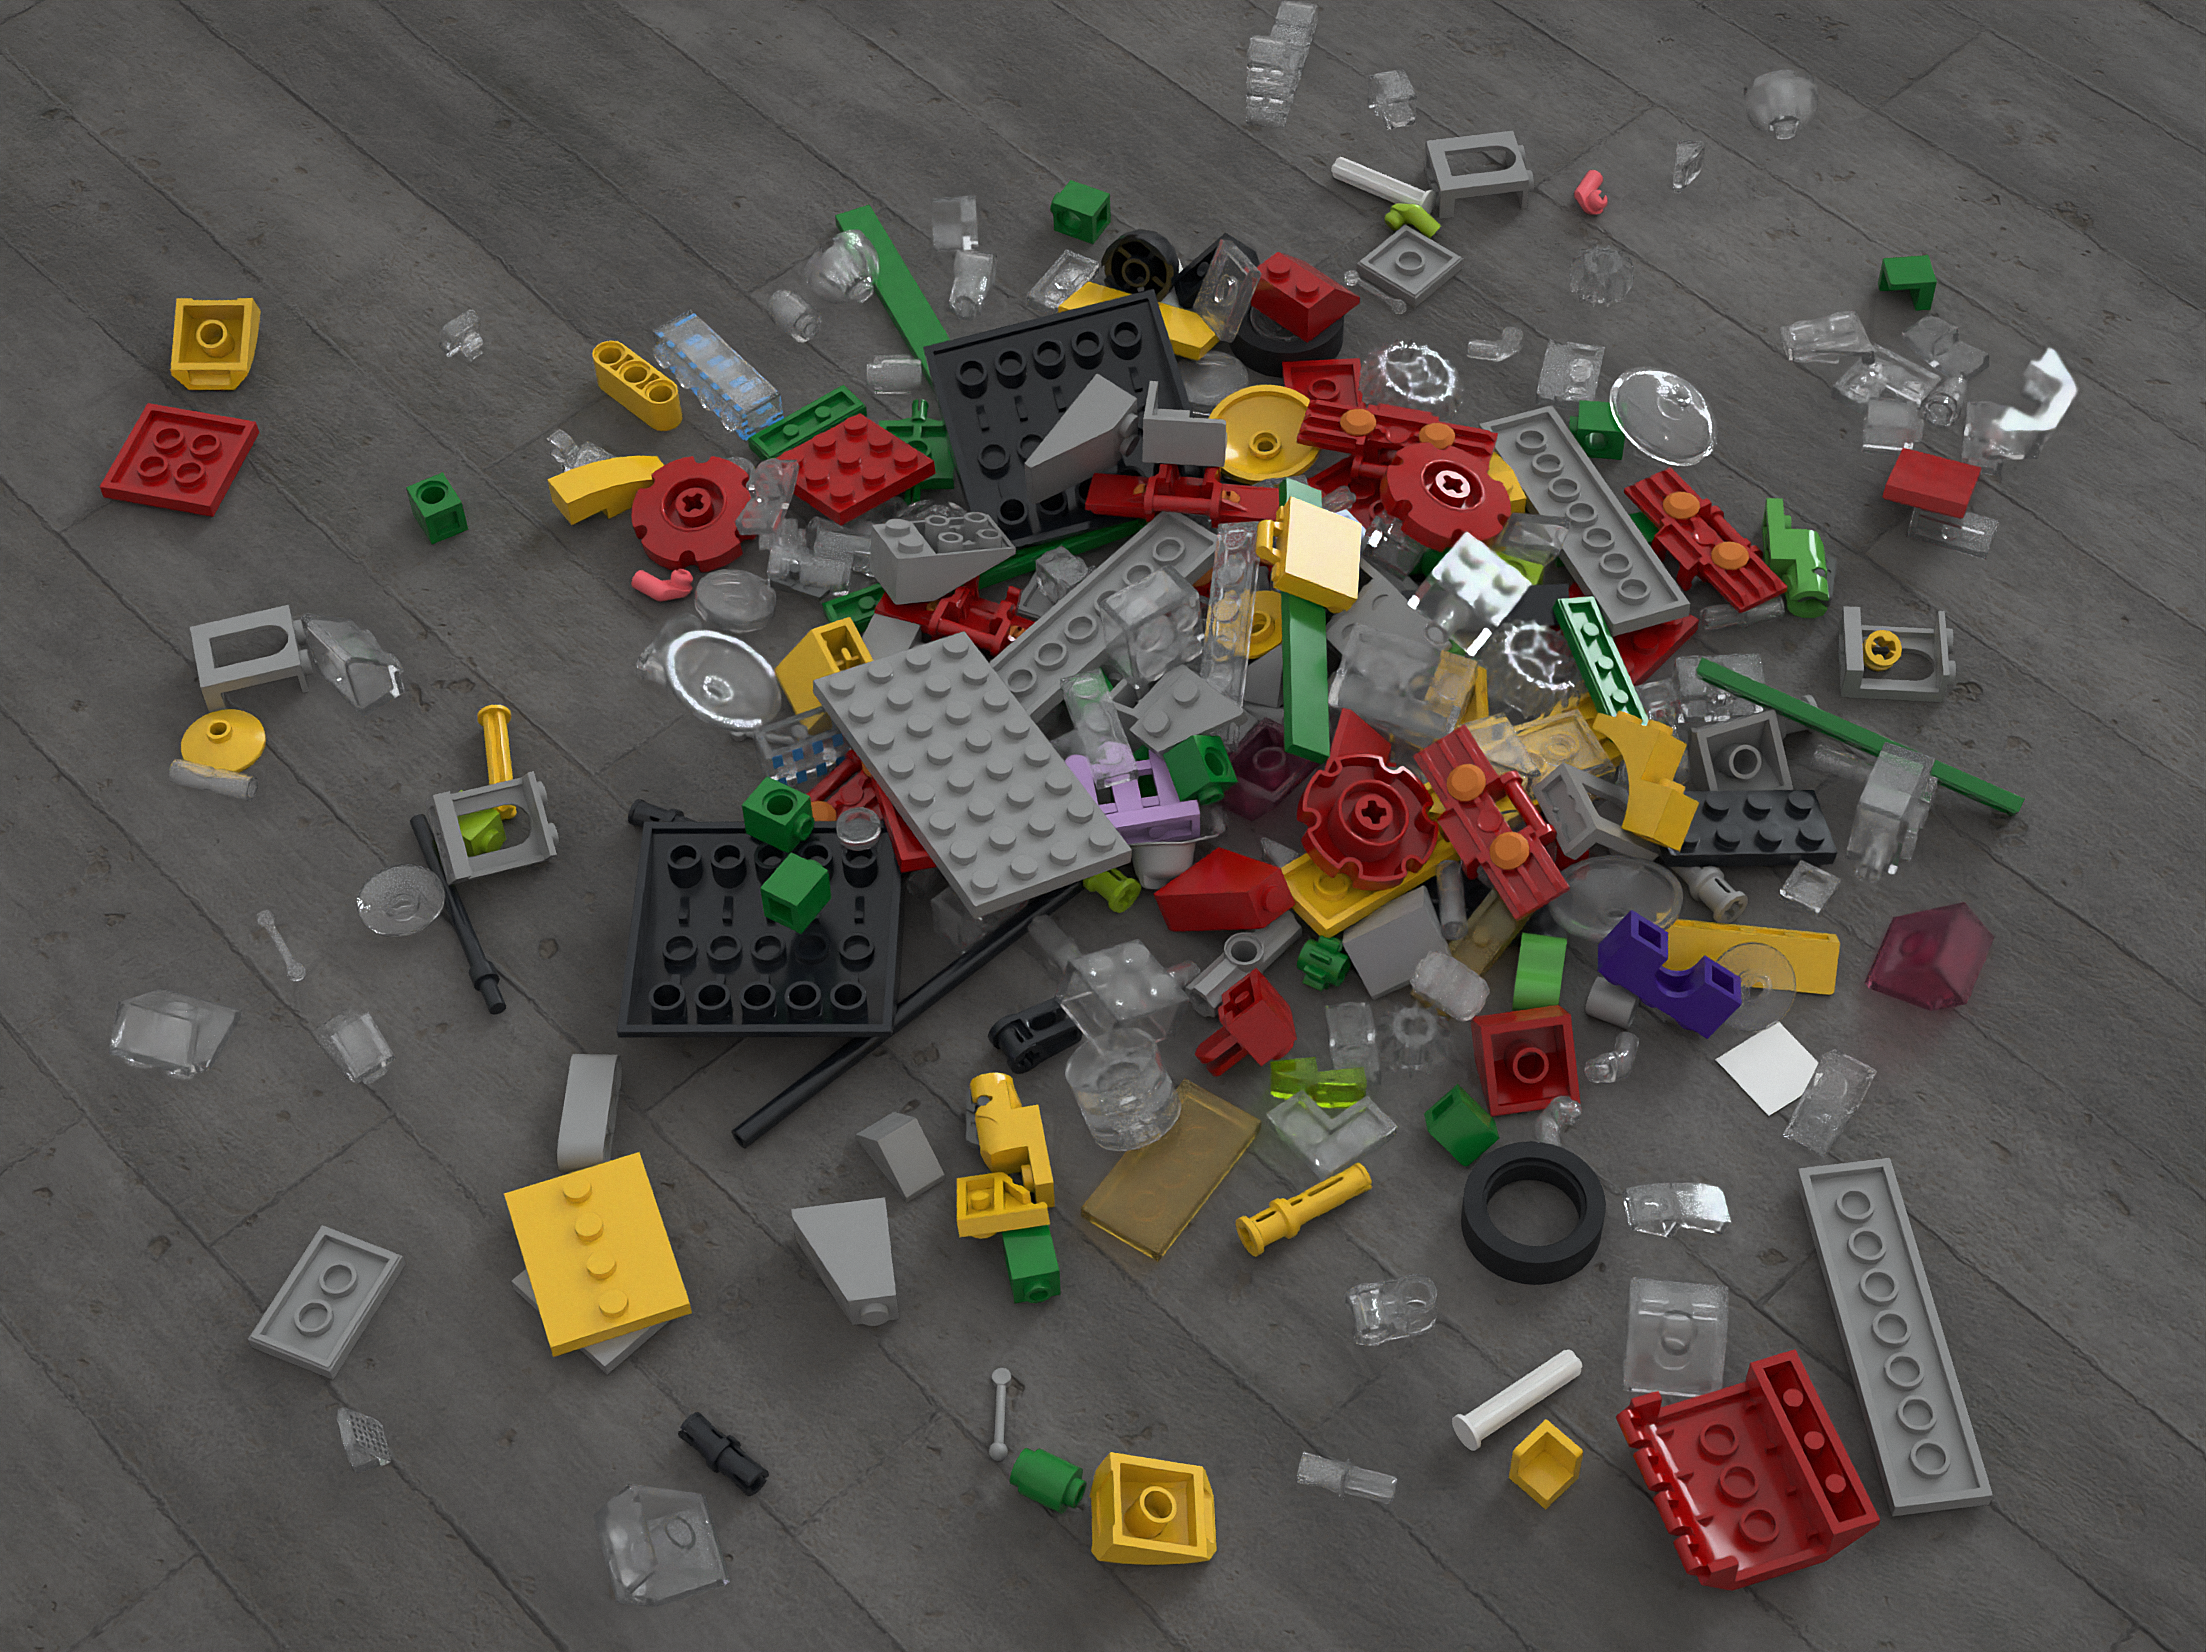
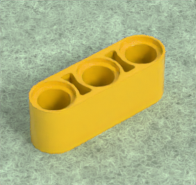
M605 341L593 349V362L598 386L601 390L657 431H669L681 423L683 418L678 388L672 380L618 341Z

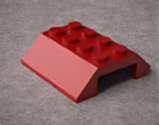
M1796 1349L1751 1362L1746 1380L1743 1383L1661 1407L1662 1397L1658 1390L1632 1398L1630 1405L1616 1415V1420L1628 1446L1639 1449L1633 1454V1457L1648 1490L1659 1492L1653 1497V1501L1668 1534L1679 1536V1538L1674 1540L1673 1545L1686 1573L1697 1576L1700 1584L1703 1586L1733 1591L1823 1563L1880 1523V1518Z

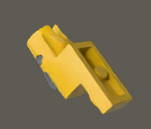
M987 1073L973 1078L970 1082V1088L967 1089L966 1144L969 1147L980 1150L985 1164L992 1173L1004 1172L1005 1174L1021 1172L1023 1187L1034 1193L1035 1203L1045 1202L1048 1208L1055 1207L1054 1182L1039 1105L1022 1107L1014 1088L1013 1078L1004 1073Z

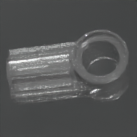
M957 250L954 262V284L948 303L949 312L954 313L960 320L972 321L975 316L981 315L988 287L993 288L996 280V253Z

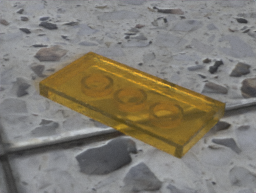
M1185 1078L1081 1207V1217L1159 1262L1261 1131L1262 1121Z

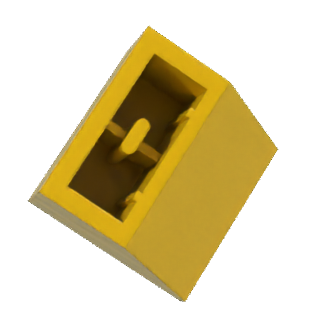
M851 617L811 629L775 668V675L804 732H813L835 724L814 695L813 680L874 661Z

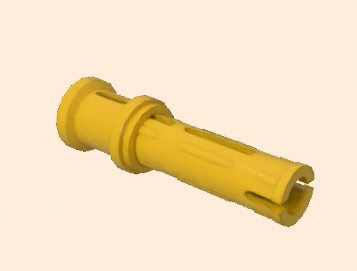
M1357 1162L1341 1173L1316 1184L1288 1200L1276 1198L1269 1202V1208L1250 1218L1243 1215L1238 1218L1235 1223L1238 1236L1246 1250L1252 1256L1257 1257L1264 1252V1247L1283 1237L1291 1239L1296 1236L1300 1231L1301 1225L1334 1209L1355 1196L1371 1190L1372 1186L1370 1184H1372V1180L1365 1167Z

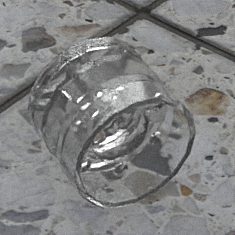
M1119 1028L1103 1032L1090 1038L1078 1047L1067 1061L1065 1077L1079 1108H1081L1080 1111L1094 1142L1106 1150L1128 1151L1153 1143L1171 1130L1180 1116L1181 1101L1166 1071V1066L1152 1035L1141 1029Z

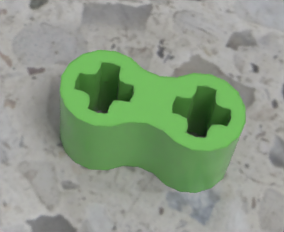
M1522 933L1512 1011L1559 1004L1567 938Z

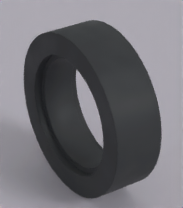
M1251 280L1241 286L1230 301L1228 311V341L1230 348L1243 365L1257 373L1282 378V362L1331 360L1337 357L1342 348L1344 316L1308 343L1304 340L1279 342L1260 336L1250 326L1252 319L1262 313L1251 306Z
M1535 1141L1517 1142L1502 1146L1484 1156L1468 1176L1464 1188L1461 1212V1229L1464 1240L1470 1252L1485 1268L1506 1280L1529 1285H1543L1562 1281L1582 1270L1590 1262L1598 1249L1606 1213L1604 1190L1591 1167L1580 1157L1562 1147ZM1521 1180H1538L1559 1188L1572 1200L1579 1216V1222L1575 1229L1559 1242L1545 1246L1524 1245L1507 1238L1494 1226L1488 1214V1202L1499 1189L1507 1184Z

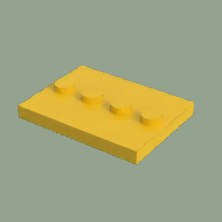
M640 1152L504 1193L553 1357L692 1313Z

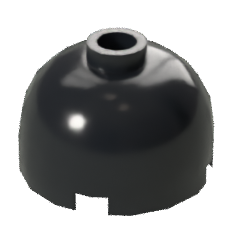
M1137 229L1122 234L1107 247L1101 260V268L1104 266L1106 275L1104 279L1106 287L1130 294L1140 293L1137 290L1139 287H1144V291L1154 289L1158 302H1161L1172 291L1179 277V259L1175 248L1167 238L1155 231Z

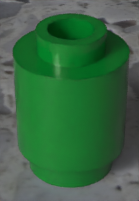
M1025 1448L1020 1453L1013 1466L1009 1480L1011 1485L1018 1487L1019 1494L1060 1514L1064 1513L1068 1507L1075 1509L1079 1505L1087 1486V1482L1082 1480V1468L1040 1448L1036 1451Z

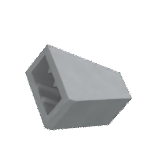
M885 1197L791 1209L796 1242L852 1325L865 1324L877 1326L888 1320L899 1319Z

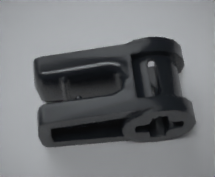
M1059 995L1019 1013L1001 1018L990 1029L988 1039L993 1047L1001 1049L1007 1056V1065L1015 1074H1023L1035 1068L1039 1063L1081 1041L1083 1024L1074 1016L1066 1019V1002Z

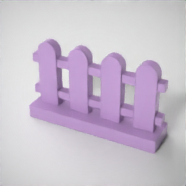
M1114 748L1106 756L1107 766L1094 769L1090 768L1088 759L1082 755H1072L1065 760L1067 766L1097 805L1098 801L1094 784L1110 781L1114 803L1098 806L1127 844L1177 842L1200 838V811L1197 799L1180 802L1165 760L1159 758L1152 751L1149 750L1148 760L1133 762L1132 755L1127 749ZM1152 774L1157 796L1141 798L1137 776Z

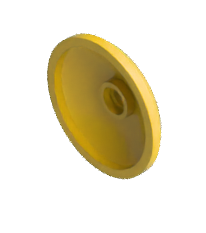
M1278 385L1250 386L1224 398L1213 409L1208 418L1226 421L1227 450L1225 465L1221 467V472L1241 483L1266 486L1280 484L1286 477L1294 479L1307 471L1322 451V448L1296 443L1310 400L1293 389Z

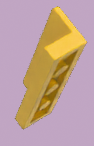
M1657 917L1656 925L1668 932V960L1662 966L1669 970H1687L1693 967L1705 955L1741 978V986L1832 995L1835 991L1840 942L1836 934Z

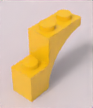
M1618 711L1616 717L1598 712L1592 729L1602 733L1614 742L1623 756L1628 772L1629 797L1621 829L1648 842L1680 852L1699 805L1698 801L1683 794L1685 786L1673 781L1687 744L1671 736L1674 729L1663 723L1649 720L1647 726L1641 725L1643 720L1622 711Z

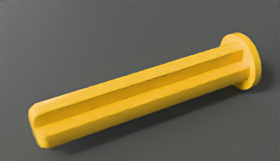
M489 705L478 712L477 720L484 729L489 785L512 780L513 775L507 724L511 720V712L502 705ZM513 805L492 808L500 813L501 820L505 818L512 819L517 813L516 806Z

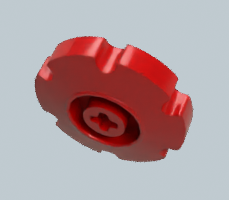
M1429 442L1416 443L1402 448L1395 454L1380 482V497L1387 514L1395 516L1402 521L1403 524L1400 529L1418 543L1439 552H1443L1446 547L1455 549L1461 555L1476 554L1487 550L1495 544L1511 514V503L1507 490L1501 481H1496L1487 474L1490 468L1473 455L1449 445L1445 450L1437 449Z
M690 456L677 459L662 466L651 474L654 484L646 489L640 488L633 501L631 512L632 525L637 538L642 539L641 543L645 554L658 565L672 571L685 569L689 565H696L700 572H708L733 562L743 554L741 543L748 539L754 540L762 522L761 502L757 490L752 489L749 475L735 463L715 456L710 457L705 463H697L695 458Z
M1357 753L1336 758L1328 770L1329 773L1318 770L1305 787L1297 807V821L1304 823L1308 827L1301 838V842L1312 861L1331 878H1335L1337 874H1346L1350 877L1353 888L1368 891L1387 890L1399 886L1406 878L1407 870L1413 873H1418L1435 848L1439 824L1427 816V813L1434 805L1433 799L1423 783L1412 772L1403 766H1400L1397 770H1390L1384 765L1383 757Z

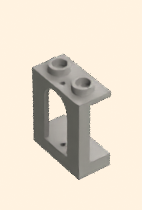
M1513 131L1426 141L1424 171L1430 190L1436 192L1435 207L1439 219L1454 217L1455 199L1516 192L1521 209L1527 208L1528 193L1534 190V179L1532 171L1525 168L1526 156L1524 146L1517 144ZM1488 150L1506 151L1505 160L1508 169L1501 171L1452 176L1446 159V155Z
M289 605L190 627L200 688L209 713L226 709L224 692L298 676L302 692H309L306 675L313 673L308 650H301L300 648L301 644L307 643L302 620H293ZM268 629L281 630L288 636V643L279 653L228 666H218L214 641Z
M1843 606L1837 633L1841 697L1943 702L1947 685L1953 686L1956 676V663L1954 660H1949L1948 657L1953 647V629L1946 628L1945 611H1938L1934 629L1861 625L1860 607ZM1875 631H1890L1900 640L1903 653H1915L1924 656L1932 663L1934 672L1930 677L1917 681L1863 678L1862 643ZM1875 642L1877 645L1872 649V651L1890 652L1887 646L1880 647L1877 642Z
M1564 762L1532 788L1548 823L1553 825L1557 831L1556 839L1565 856L1576 860L1595 843H1599L1608 847L1624 880L1629 881L1660 855L1654 843L1621 829L1629 797L1626 789ZM1587 792L1604 798L1607 801L1598 809H1595Z
M534 771L526 773L521 778L450 794V791L435 794L425 802L448 886L545 862L557 855L555 848L559 847L558 833L555 825L547 821L544 807L548 804L547 793L543 783L536 781ZM503 805L519 807L527 814L531 830L528 838L522 844L468 858L457 819L458 816Z

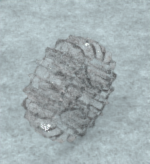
M1396 339L1393 344L1384 341L1379 348H1374L1368 355L1360 370L1358 390L1363 394L1362 402L1377 406L1379 403L1432 412L1434 416L1439 417L1440 422L1450 423L1463 402V387L1465 383L1459 379L1460 371L1452 368V360H1444L1440 357L1441 351L1432 352L1427 348V344L1423 347L1417 346L1412 339L1407 344Z
M1515 618L1512 623L1504 622L1501 627H1498L1484 644L1485 648L1481 653L1478 663L1487 670V690L1495 691L1497 693L1496 701L1506 702L1509 705V711L1513 709L1520 711L1524 719L1530 715H1533L1536 719L1538 717L1548 718L1553 710L1557 717L1561 718L1567 711V707H1569L1568 714H1572L1578 707L1580 699L1587 697L1588 689L1565 637L1561 635V629L1556 632L1549 628L1547 622L1540 626L1532 618L1528 619L1525 623Z

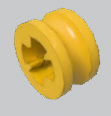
M1875 631L1862 643L1863 662L1870 670L1877 672L1886 671L1901 656V642L1890 631ZM1875 642L1880 647H1888L1890 652L1885 656L1886 660H1884L1881 654H1873L1872 649L1877 645Z

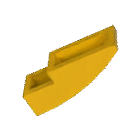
M627 456L597 461L568 470L548 479L552 502L571 525L600 511L610 519L632 508L638 490L651 487L654 484L651 474L664 466V464L657 456Z

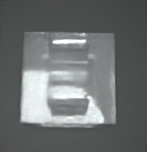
M472 308L441 327L439 347L448 357L461 351L463 356L471 362L483 353L479 348L484 344L479 336L481 318Z

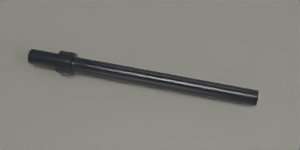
M423 814L415 815L411 818L410 825L471 967L468 972L474 988L482 993L490 1014H500L505 1011L506 1004L498 987L500 981L494 964L491 961H487L455 884L449 886L447 884L436 840L426 816Z

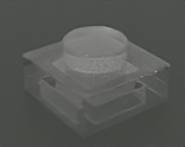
M1800 860L1782 886L1778 900L1818 919L1837 892L1840 878Z

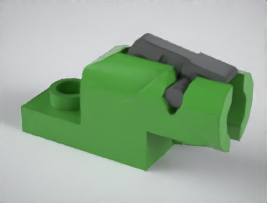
M1766 498L1761 524L1764 563L1788 586L1785 596L1788 610L1792 614L1801 618L1822 616L1831 603L1837 561L1825 555L1823 542L1816 531L1791 529V516L1784 515L1783 498Z

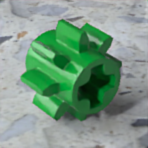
M1320 936L1318 941L1309 939L1305 943L1297 960V969L1306 973L1303 984L1322 992L1323 989L1328 990L1330 984L1339 987L1343 983L1352 961L1349 955L1342 952L1344 949L1342 940L1335 937L1328 939Z

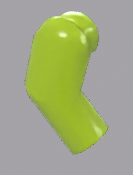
M1396 203L1390 207V212L1384 217L1386 225L1394 231L1399 230L1403 224L1414 225L1429 239L1441 227L1430 214L1417 204Z

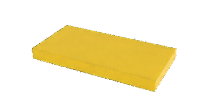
M1088 281L1059 305L1058 313L1132 294ZM1158 302L1175 355L1198 361L1227 335L1228 322Z

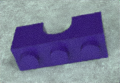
M1630 910L1598 944L1597 971L1611 984L1621 985L1637 995L1645 1005L1651 1008H1658L1671 1016L1684 1029L1693 1030L1708 1039L1742 1005L1741 978L1705 955L1693 967L1687 970L1674 971L1663 967L1662 965L1668 960V932L1635 911Z

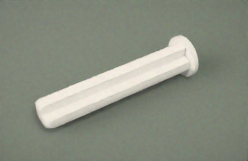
M1344 157L1337 158L1335 164L1332 165L1331 171L1334 178L1395 204H1417L1428 214H1431L1435 206L1436 192L1433 190L1425 192Z
M1563 1350L1465 1416L1462 1414L1454 1416L1452 1418V1425L1456 1435L1468 1449L1472 1451L1477 1450L1481 1446L1482 1439L1579 1376L1582 1362L1573 1351Z

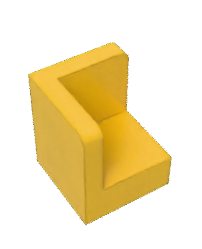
M1545 1419L1513 1450L1509 1478L1546 1510L1579 1478L1583 1450Z

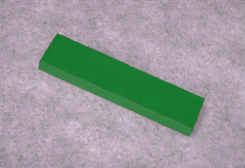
M1595 597L1557 599L1552 609L1597 712L1616 717L1617 712L1622 711L1643 720L1641 725L1647 726L1649 721Z

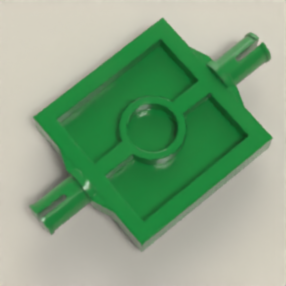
M916 399L912 402L911 418L879 420V426L934 460L936 474L905 491L903 503L908 508H911L912 497L914 508L920 506L921 489H954L955 467L942 421L927 418L929 404L921 399L920 410L919 400Z

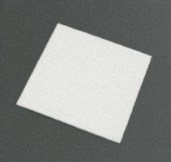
M1779 1021L1715 1059L1768 1116L1832 1077Z

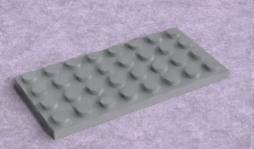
M965 631L813 680V693L974 919L1131 862L1132 849Z

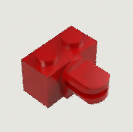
M1257 967L1221 994L1223 1005L1218 1008L1219 1021L1223 1026L1198 1046L1195 1056L1202 1064H1207L1206 1069L1213 1077H1218L1248 1054L1262 1067L1271 1059L1274 1061L1281 1059L1292 1049L1297 1036L1290 1005Z

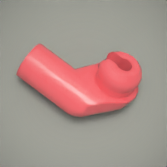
M1589 170L1574 191V198L1583 211L1590 215L1602 213L1608 203L1606 195L1603 198L1599 196L1602 191L1598 190L1603 182V176L1596 170Z
M678 569L671 573L670 580H660L644 570H639L633 576L631 585L634 589L650 598L662 602L684 598L690 594L693 588L691 586L693 576L687 570Z

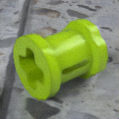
M1116 868L1083 879V886L1090 892H1098L1108 901L1109 908L1117 913H1122L1131 907L1141 891V884L1133 878L1128 879Z

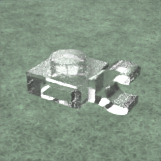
M559 429L547 438V441L555 446L549 452L550 456L562 463L563 473L589 463L616 458L588 440L581 447H578L567 433Z

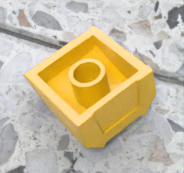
M176 298L171 375L188 390H235L248 375L256 349L261 310L254 299L193 300L192 298Z
M1110 1452L1098 1466L1089 1495L1092 1513L1091 1552L1098 1561L1122 1564L1168 1565L1209 1561L1217 1551L1214 1495L1206 1471L1202 1466Z

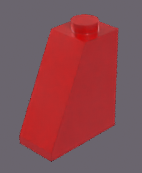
M1221 847L1216 848L1153 894L1168 930L1173 932L1263 929L1296 905L1281 868Z

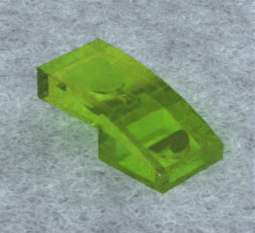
M1316 1057L1270 1062L1269 1088L1270 1094L1273 1096L1314 1107H1365L1367 1080L1364 1067L1318 1072Z

